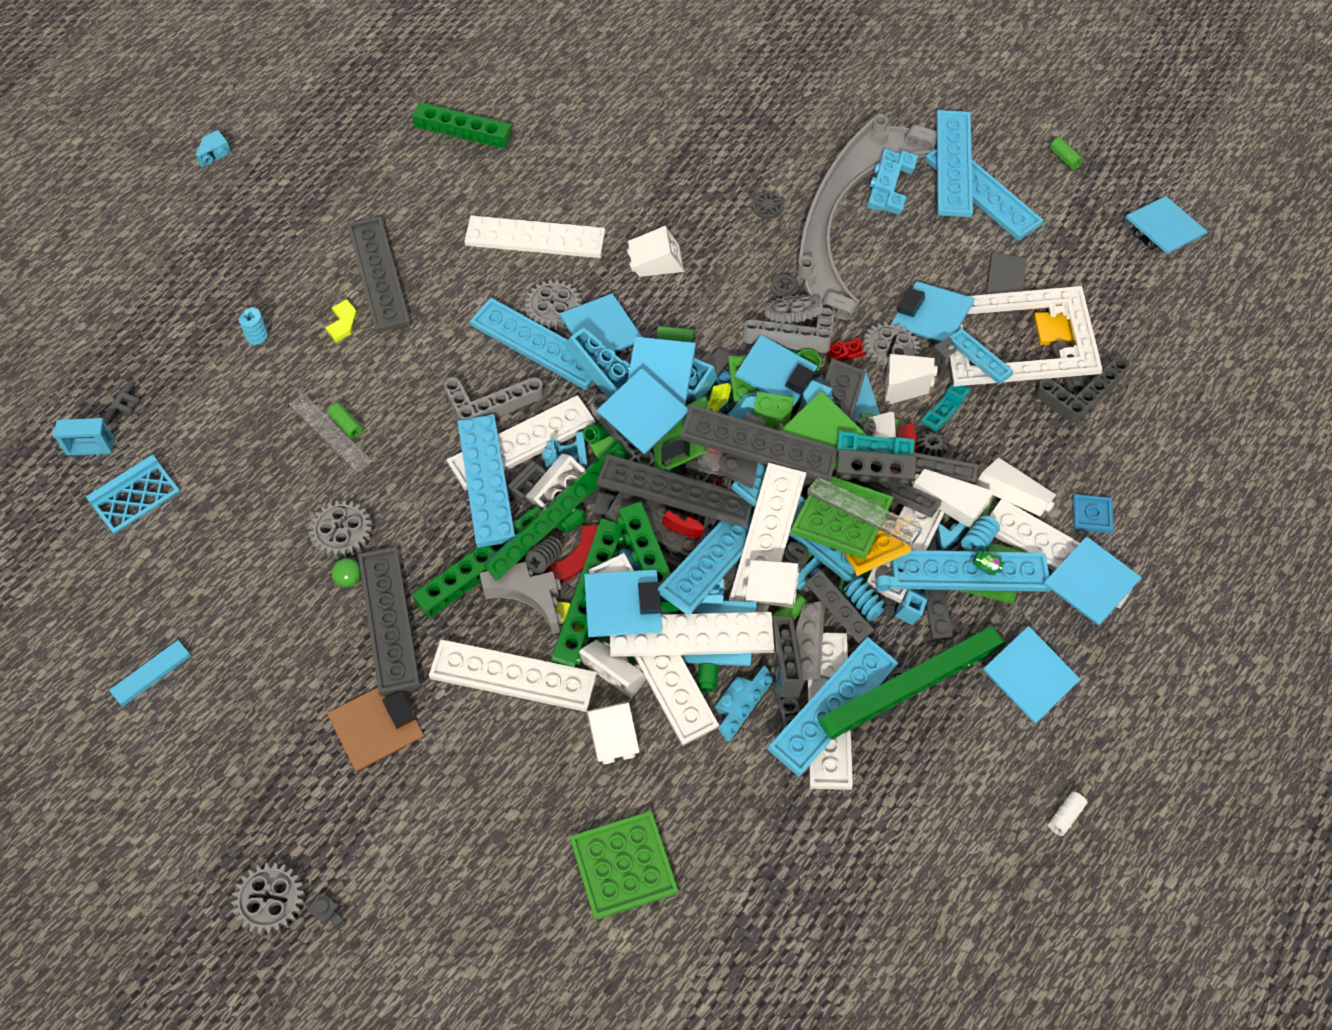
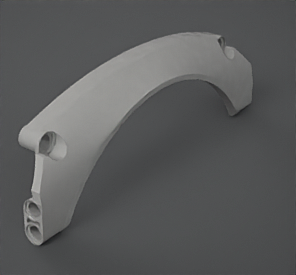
M877 114L847 143L821 182L804 226L797 273L800 278L805 279L804 287L808 296L812 295V297L817 296V298H820L823 308L833 310L835 317L850 320L860 301L848 290L840 278L831 254L830 228L837 208L853 187L874 172L877 163L879 164L885 148L900 154L904 150L918 155V158H925L927 154L934 150L937 144V132L919 125H912L910 129L904 126H888V117L884 114Z

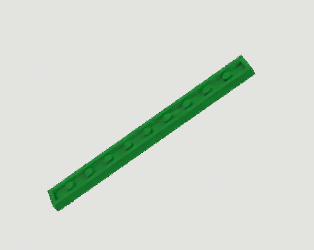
M619 442L614 443L483 565L494 580H499L599 486L596 485L597 479L607 454L626 460L629 458Z

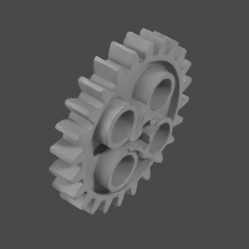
M549 280V284L542 281V286L536 284V289L531 288V293H527V298H525L527 317L543 327L548 326L549 330L552 326H554L555 330L558 329V326L564 329V322L559 314L582 305V299L580 298V293H577V289H572V284L566 286L565 281L559 284L558 280L555 283Z
M798 294L795 296H782V299L776 298V301L771 300V303H767V306H765V317L770 319V321H775V323L780 321L782 323L788 322L789 324L793 321L798 323L799 321H805V319L811 320L812 317H817V315L823 312L822 300L817 298V296H805V294L802 296Z
M884 322L883 326L877 323L876 327L872 325L871 329L867 330L862 346L864 347L863 352H867L865 357H871L870 363L875 361V366L882 365V370H884L888 366L889 357L886 355L893 337H896L891 354L919 357L921 347H919L920 342L916 341L917 336H911L912 331H906L907 327L901 329L900 324L896 327L893 322L890 325Z
M346 500L340 505L336 501L335 506L328 503L327 509L321 507L322 513H315L317 518H311L313 523L309 525L311 542L316 550H320L322 555L327 552L329 558L333 554H335L336 559L339 558L340 554H343L344 558L347 557V553L354 556V550L361 552L360 546L366 547L365 540H371L369 534L373 533L371 528L373 524L370 515L367 514L365 508L361 509L360 504L355 506L353 501L349 505H347Z
M265 863L264 869L257 865V872L253 873L251 870H248L249 877H241L244 883L243 885L236 884L239 892L232 894L237 900L231 902L234 907H238L233 910L235 916L239 915L236 920L239 923H243L242 927L245 930L250 927L249 931L254 934L258 929L260 936H263L266 930L272 936L273 929L281 933L282 925L290 928L288 921H297L293 915L295 913H302L298 906L305 905L304 901L300 898L306 896L304 891H301L304 885L302 882H299L300 877L298 875L294 876L295 872L293 869L287 871L286 865H282L279 869L277 863H274L271 868L268 863ZM265 883L262 890L256 891L259 884ZM287 885L284 892L277 893L280 886ZM253 895V896H257L258 898H251V899H250V896ZM286 899H288L287 902H281V901H279V900H286ZM259 904V910L251 913L252 907ZM282 907L279 914L272 915L275 908Z

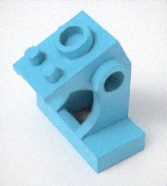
M583 432L576 433V442L571 445L561 446L559 442H555L554 436H552L550 441H547V446L542 452V458L545 459V467H551L559 458V455L571 454V457L585 470L587 469Z

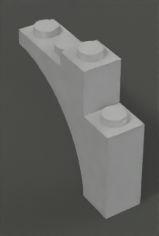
M526 562L515 564L499 580H494L488 571L480 573L486 600L506 598L523 602L533 607L544 617L552 634L560 633L559 624H562L560 613H555L554 608H558L556 599L559 598L558 590H561L559 578H554L553 572L533 576L532 571L527 569Z

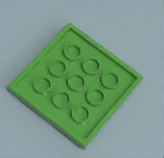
M833 476L830 483L816 480L791 529V534L866 560L893 503L894 497Z
M652 811L570 836L595 921L678 894V888Z

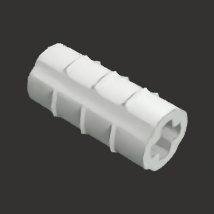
M1077 792L1070 793L1048 823L1050 830L1059 836H1064L1083 811L1087 800Z

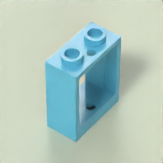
M103 418L56 421V427L53 428V437L58 441L60 448L63 449L66 455L112 454L114 437Z

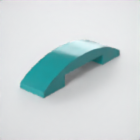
M952 384L941 401L932 411H928L920 423L936 432L939 431L956 413L971 389L966 386H954Z
M839 431L837 451L850 450L913 456L914 439L897 437L892 439Z

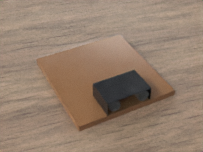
M377 687L327 713L356 772L424 737L401 691L380 696Z

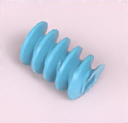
M253 307L246 309L239 317V323L244 336L251 345L261 344L268 336L261 313Z
M990 516L979 517L962 539V548L965 551L974 552L986 550L1000 531L999 522Z
M860 577L847 585L843 593H846V597L851 599L852 604H856L857 610H861V614L866 616V620L871 622L883 613L884 608L882 609L884 601L882 600L877 603L878 594L872 597L871 595L874 590L870 589L867 591L866 589L869 584L861 585L864 579Z

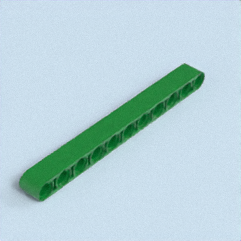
M993 626L825 714L819 719L818 723L829 739L833 740L996 652L995 649L998 651L1006 642Z

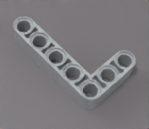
M823 308V312L818 315L816 327L747 320L744 322L742 339L748 344H755L759 336L763 335L787 349H813L819 353H826L830 350L834 311L829 308Z
M451 377L444 382L446 397L458 420L492 414L496 418L536 402L544 394L542 381L538 378H530L470 402L461 382L457 378Z

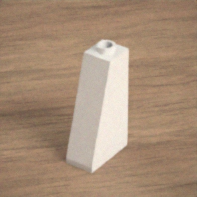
M997 458L982 472L976 483V486L993 491L994 496L1040 517L1045 511L1049 513L1055 505L1053 500L1056 494L1000 458Z
M926 469L920 475L917 473L915 480L912 482L913 488L940 499L941 506L939 509L968 528L973 526L990 503L994 494L989 489Z

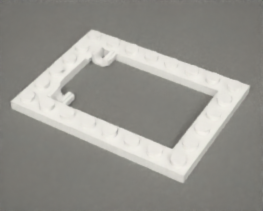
M1082 286L968 296L975 298V302L968 314L1048 307L1051 317H1056L1058 313H1063L1067 320L1070 319L1075 340L1073 347L1059 350L1060 358L1005 363L1013 370V375L1004 382L1102 373L1101 361ZM958 350L950 355L949 362L954 386L996 383L977 366H970L969 359Z

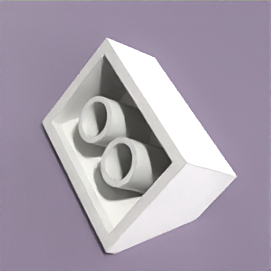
M561 454L525 497L543 510L585 469L570 455Z
M595 640L579 651L585 666L597 672L600 677L631 699L646 681L645 674L642 673L640 666L636 664L634 666L631 665L625 656L610 657V645L606 642L600 643L598 640Z

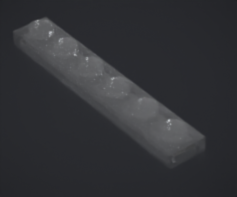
M302 394L289 404L291 409L358 476L373 466V461L305 394Z
M817 477L808 489V495L911 546L922 531V527L820 477Z

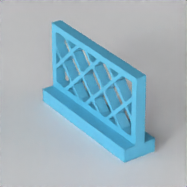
M152 454L90 493L86 498L112 533L116 534L180 493V490ZM159 470L161 472L160 480L150 479L151 474ZM145 482L144 491L134 490L135 484ZM149 483L159 484L157 493L147 491ZM163 485H169L174 489L168 494L161 493ZM122 492L129 493L127 502L118 501V495ZM132 494L142 495L141 503L131 502ZM146 495L156 496L155 502L144 504ZM105 503L112 504L110 512H103L99 507ZM116 504L126 505L124 514L114 513ZM129 506L139 507L138 513L128 515ZM113 517L123 518L120 525L115 528L112 526Z

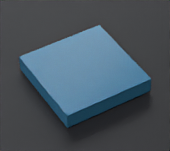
M1074 494L1073 530L1113 533L1112 498Z

